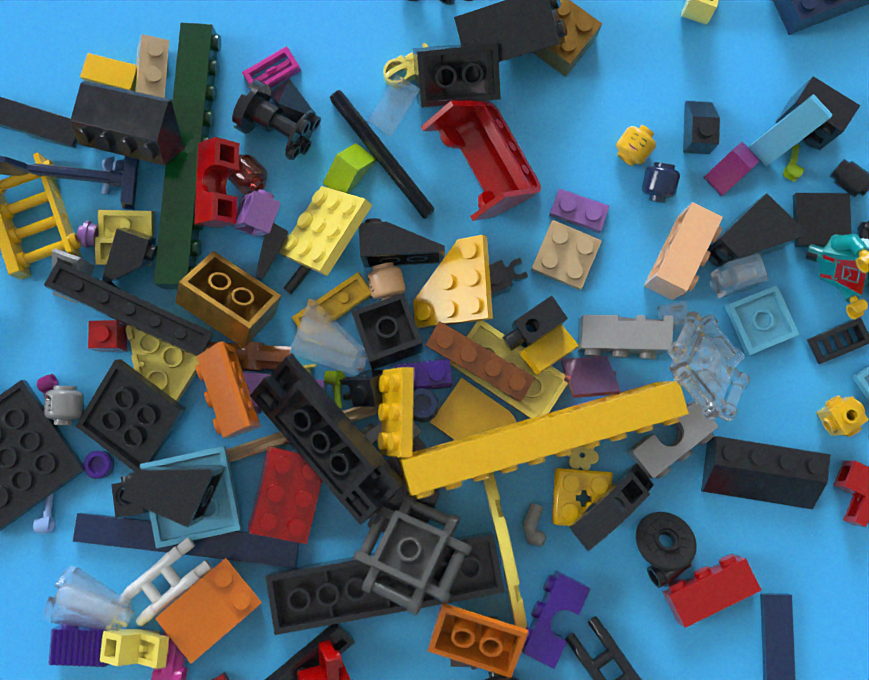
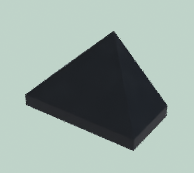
M290 79L271 91V99L282 109V114L295 123H298L306 112L312 110Z

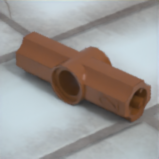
M250 341L243 348L237 343H227L236 349L242 370L245 371L275 370L286 356L293 354V347L271 346ZM210 342L207 349L219 342Z

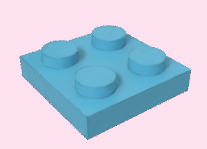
M777 285L724 306L746 356L800 335Z

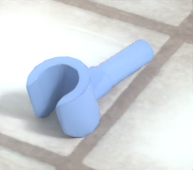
M114 156L108 157L102 161V168L107 172H110V170L122 171L124 161L121 159L114 162ZM104 183L101 193L108 195L110 185Z
M54 494L46 498L43 518L35 519L33 522L35 533H49L56 527L55 520L52 517Z

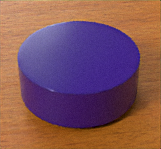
M93 451L84 459V471L91 478H105L114 469V459L108 452Z

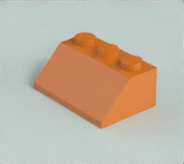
M222 341L196 356L199 363L195 366L199 379L205 381L207 391L204 392V396L208 406L214 409L216 418L213 419V424L218 435L222 434L223 438L230 439L261 428L236 349Z
M442 603L433 627L428 652L511 678L527 638L528 630Z

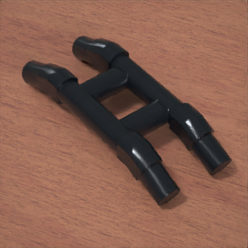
M597 616L590 619L587 623L606 650L594 659L591 658L574 633L565 638L567 644L593 680H607L600 669L613 659L623 672L615 680H642Z

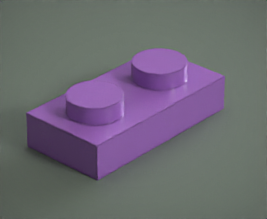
M559 188L549 216L600 233L609 205Z

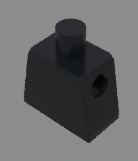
M550 296L516 319L512 324L514 330L503 336L502 339L510 351L521 344H524L527 348L561 326L568 318L554 297ZM528 324L532 325L535 331L532 333L527 331L526 326Z

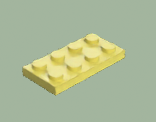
M483 320L477 321L467 335V338L535 377L522 402H519L450 361V365L528 418L549 413L571 378L553 366L536 375L520 355L522 350L525 349L520 345L510 351L502 339L505 336L503 333Z

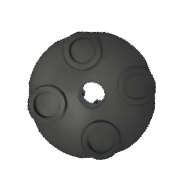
M260 80L251 82L247 87L252 90L247 96L241 94L232 115V122L236 123V125L233 127L244 134L251 132L256 126L267 132H271L274 129L289 138L285 150L287 159L294 160L300 153L305 155L312 144V141L309 139L312 132L316 131L320 125L321 117L310 110L301 117L298 123H295L282 115L280 107L270 102L271 89L269 85Z

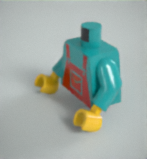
M835 234L831 236L825 248L811 244L806 254V260L820 263L818 275L820 280L834 285L841 291L845 300L851 303L846 306V312L851 319L863 316L864 311L868 308V303L866 300L859 298L869 283V239L860 238L857 234Z

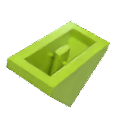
M355 143L336 154L323 181V185L327 188L350 194L377 159Z

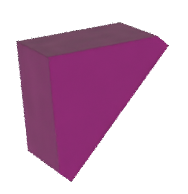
M741 142L703 178L723 196L760 160Z

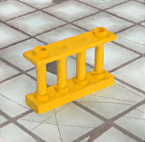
M38 152L33 154L36 164L54 165L50 159L47 160ZM29 173L0 179V250L9 275L20 280L30 277L29 267L31 263L52 256L54 249L66 251V253L82 258L79 249L82 248V243L77 240V234L73 232L55 178ZM41 177L45 189L44 192L11 204L6 202L4 193H6L7 189ZM46 202L50 203L53 216L18 229L14 226L12 220L14 214ZM56 226L58 227L61 241L28 253L23 251L20 243L23 241V238Z

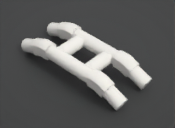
M189 537L165 554L120 595V602L127 604L143 590L152 602L137 617L136 622L139 626H145L171 602L212 570V566L205 560L181 579L172 568V564L195 546ZM161 573L172 586L163 595L160 594L152 583Z

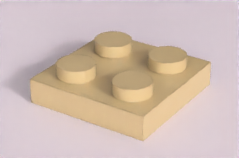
M552 220L531 271L580 291L602 240Z

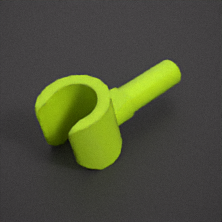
M799 144L792 147L791 159L783 171V176L793 182L800 178L804 172V168L796 165L798 162Z
M327 370L324 374V381L328 385H333L334 400L341 409L342 385H340L339 380L346 376L341 371Z

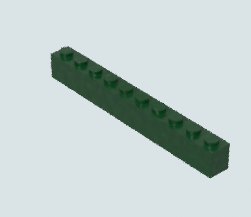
M180 23L172 104L184 150L170 160L165 167L153 282L160 288L178 289L179 281L196 267L197 256L201 255L202 246L199 240V230H203L204 226L195 224L198 143L211 139L209 129L214 125V113L211 111L212 101L215 102L217 96L214 78L219 74V63L216 57L217 51H221V36L217 34L212 24Z

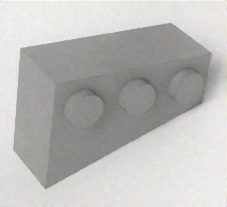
M582 315L579 318L578 324L579 346L577 351H585V356L597 357L601 356V352L612 353L614 358H629V354H637L639 359L656 360V356L672 350L673 316H664V319L656 320L646 319V315H637V318L619 317V315Z

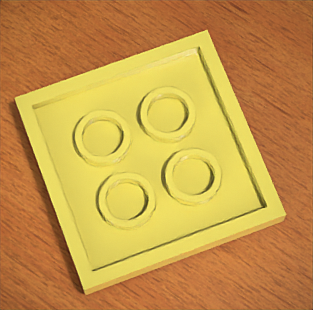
M321 186L314 193L306 211L299 216L297 225L291 234L285 238L279 253L289 260L328 276L371 209L372 204L364 198Z

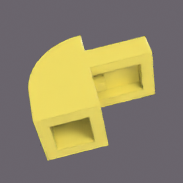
M686 0L681 17L707 25L717 8L719 0Z
M147 629L103 631L100 661L115 666L141 664L155 669L166 667L169 637L159 635L160 631Z

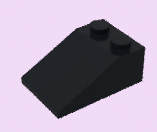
M498 43L448 45L413 49L417 103L421 108L444 106L450 101H490L501 99Z
M366 219L365 223H361L359 226L360 257L364 268H372L379 264L391 262L394 266L441 263L445 257L444 245L389 222H382L381 219Z

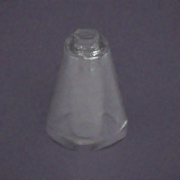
M69 566L56 582L54 587L59 589L55 598L49 596L44 612V619L53 624L120 631L122 627H128L134 615V610H131L132 604L81 568Z

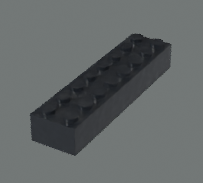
M492 531L455 538L470 545L472 549L469 556H465L449 591L451 596L448 603L504 593ZM447 547L432 579V585L439 586L455 550ZM353 557L273 571L265 576L274 635L407 611V608L375 592L369 594L363 591L362 586L371 567L352 559ZM382 572L378 578V581L410 596H413L416 588ZM426 594L421 608L440 605L444 602Z

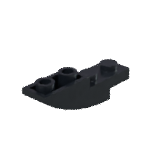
M637 463L632 465L569 527L584 548L590 551L643 503L650 495L649 490L654 484Z

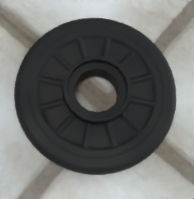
M655 512L644 517L638 524L636 530L638 550L644 559L654 567L665 571H677L687 567L694 559L697 549L696 539L689 525L680 517L667 512ZM659 536H669L673 541V546H663Z

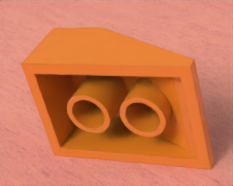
M225 558L155 619L192 664L262 602Z

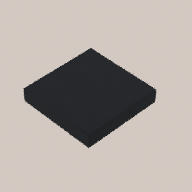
M795 193L793 195V217L807 232L803 237L795 241V247H810L811 244L825 247L831 236L835 234H852L850 193Z

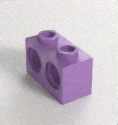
M264 190L247 194L241 198L237 209V223L231 225V227L254 237L269 234L281 202L274 200V195Z

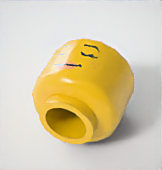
M641 125L639 128L635 126L628 127L616 143L618 151L616 155L632 167L635 164H644L656 148V143L652 138L654 133L644 125Z

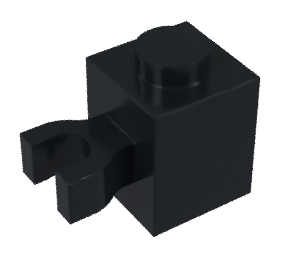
M520 258L513 260L506 268L502 260L489 265L491 298L510 291L513 286L512 281H522L528 278L527 272L522 274L514 272V267L522 264Z
M366 370L354 377H345L339 380L340 385H347L350 389L349 392L343 394V400L352 399L353 407H376L381 404L382 392L379 390V378L382 375V370Z

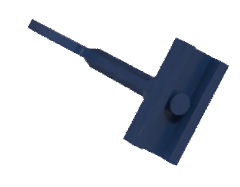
M0 156V175L20 176L32 173L45 177L107 183L110 186L121 187L120 202L123 209L135 210L139 159L125 156L123 171L110 170V172L46 164L29 165L6 156Z

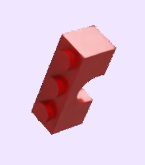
M219 137L198 143L195 224L222 228L237 223L238 197L227 195L226 183L229 175L239 170L240 143Z

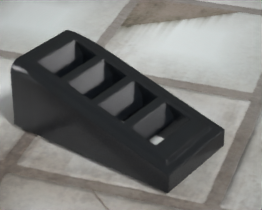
M273 223L270 233L265 234L256 270V278L259 280L264 279L288 235L286 229Z
M861 317L813 336L807 339V342L817 363L822 364L869 344V333ZM851 327L858 339L855 342H853L851 335L848 331V329ZM842 331L848 345L843 346L837 333ZM827 337H833L838 348L837 350L833 351ZM820 340L823 341L828 352L824 356L817 344Z

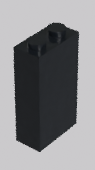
M504 0L454 17L461 45L498 43L499 63L566 43L564 36H567L566 24L563 19L560 20L558 8L561 7L560 0Z

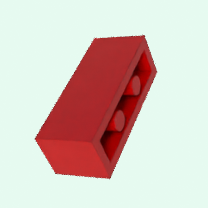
M734 554L726 555L718 560V565L711 568L709 566L699 568L693 572V577L687 580L683 578L677 579L669 585L668 589L662 591L677 623L686 628L762 591L746 558L735 556Z

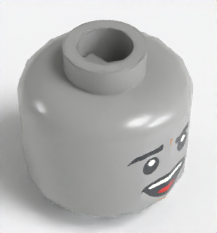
M53 386V390L48 391L45 395L44 416L48 419H54V425H72V420L80 419L83 414L84 394L77 391L76 386Z

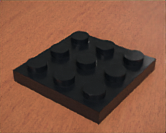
M118 359L111 365L76 427L134 471L141 469L140 464L152 462L186 408L122 359Z

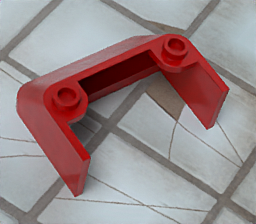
M450 101L421 126L423 131H439L441 141L447 147L461 149L484 190L478 196L479 210L470 216L472 221L495 217L532 198L541 191L538 178L500 111L491 102Z

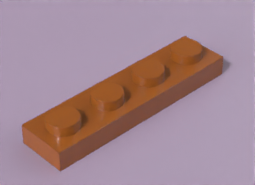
M440 321L425 344L429 349L444 358H448L451 362L519 402H522L535 379L532 375Z

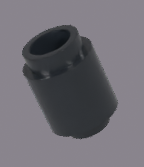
M843 159L830 175L834 179L833 183L847 193H850L853 197H856L858 194L864 196L869 191V172L853 161L848 162Z

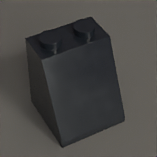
M766 193L741 213L719 235L715 242L710 243L707 249L711 252L708 260L714 266L725 269L783 249L803 237L807 232Z
M222 465L152 466L134 470L133 473L128 474L123 483L122 489L125 491L121 499L185 527H190L203 520L226 467Z

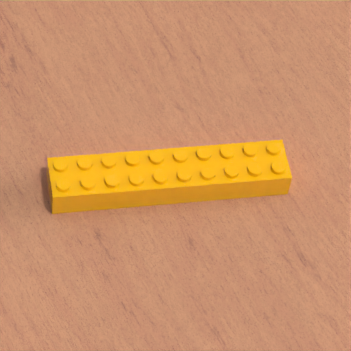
M658 381L412 452V457L397 458L403 480L406 483V490L411 496L417 495V498H424L433 495V489L445 487V490L462 486L463 480L473 479L474 482L490 478V473L501 470V473H508L517 470V465L521 463L535 465L545 462V456L556 454V457H562L572 454V448L583 446V449H589L599 446V440L610 439V441L624 439L627 437L626 432L636 431L637 433L651 431L654 429L653 424H675L680 422L679 417L689 413L680 381Z

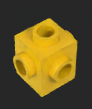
M840 395L826 401L824 403L826 406L816 412L822 425L831 436H853L862 430V424L869 421L865 415L864 406L853 396L843 398Z

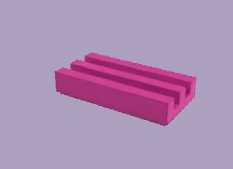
M286 46L243 71L242 74L248 84L255 80H260L272 89L299 73L301 68ZM288 57L287 60L283 61L277 66L269 68L268 70H266L265 73L261 74L260 76L252 80L251 77H253L254 75L260 73L261 71L265 70L266 68L270 67L276 62L282 60L283 58Z

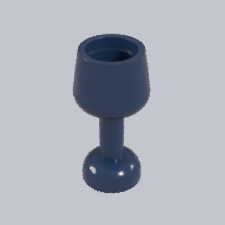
M427 389L413 391V420L421 423L431 421L439 411V401L436 395Z

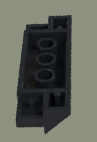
M293 354L286 356L270 376L263 378L251 393L250 397L360 525L392 499L394 494L406 484Z

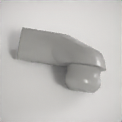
M530 503L523 522V528L527 542L532 546L541 547L545 543L546 535L544 532L538 531L537 524L543 507L534 503Z

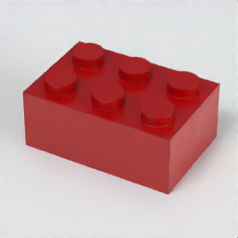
M268 446L248 525V530L251 534L307 544L322 480L298 452Z

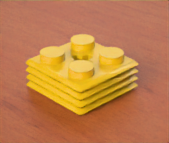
M556 468L554 473L552 523L561 526H571L598 497L602 496L612 486L613 474L604 471ZM582 490L589 497L583 506H581L579 501H576V495H581Z

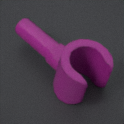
M54 374L41 377L37 381V387L44 394V397L48 391L53 389V386L59 385Z

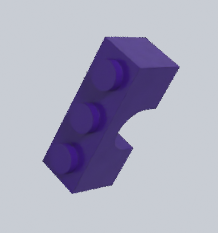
M555 570L554 575L549 574L543 586V590L546 591L542 601L537 600L533 607L531 616L534 618L530 627H526L528 635L522 648L523 654L555 669L567 642L563 636L551 630V619L561 610H568L579 615L591 590L586 584Z

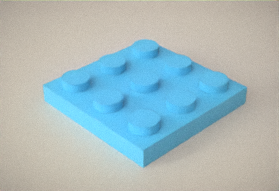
M226 446L140 464L141 469L152 466L222 465L226 467L202 521L190 527H185L149 511L156 548L179 544L187 537L193 541L243 529Z

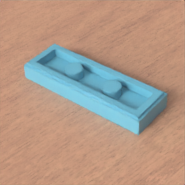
M813 94L754 141L748 148L767 167L829 120L833 114Z

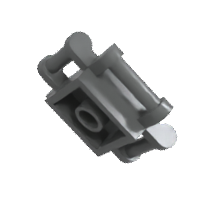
M407 494L399 511H392L382 506L375 513L377 516L360 550H356L352 559L371 567L363 583V591L369 594L375 592L406 607L407 612L417 615L426 594L444 603H448L451 596L449 593L465 556H469L472 547L452 537L461 517L453 513L451 515L445 514L416 501V497ZM415 512L445 527L442 531L409 516V514ZM386 521H390L374 556H370ZM447 547L455 551L439 586L436 587L431 582ZM381 572L416 588L413 596L378 581Z

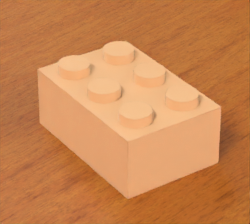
M692 202L677 217L644 287L670 300H674L680 295L684 296L688 290L692 291L699 276L695 275L699 266L703 267L711 252L707 249L711 241L715 242L722 231V227L719 225L723 217Z

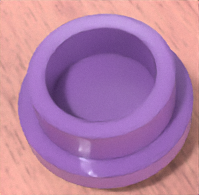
M85 221L78 228L77 240L82 243L84 248L95 246V237H99L98 225L92 224L91 221Z

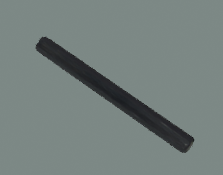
M341 90L331 94L330 100L419 214L423 218L429 217L434 212L433 205Z

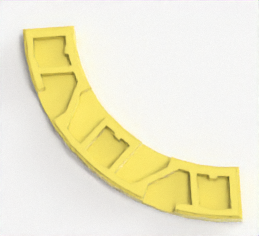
M491 472L490 478L483 480L501 556L510 607L515 626L526 629L527 621L524 603L519 591L518 584L520 583L509 532L502 513L501 500L494 473Z

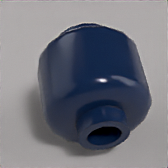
M654 162L653 166H649L645 170L642 191L650 195V201L665 203L666 198H673L676 195L680 173L675 170V165Z

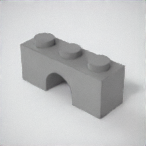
M698 400L690 401L686 404L689 414L679 417L680 422L674 424L677 430V437L671 445L666 446L662 444L654 434H650L626 451L648 478L657 477V479L664 477L671 471L669 467L676 460L682 462L693 453L691 449L698 443L703 445L714 437L712 432L719 426Z

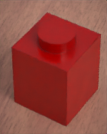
M117 320L89 321L88 349L98 352H127V325Z

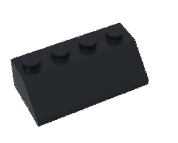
M88 81L80 83L70 119L79 145L160 165L167 164L184 150L171 99Z
M714 436L707 442L701 491L813 509L828 483L831 454Z

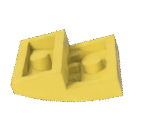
M98 210L99 237H95V263L99 265L107 264L116 229L129 228L154 237L155 211Z

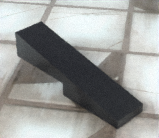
M0 97L1 128L25 133L31 138L76 149L78 141L74 135L70 121L71 118Z

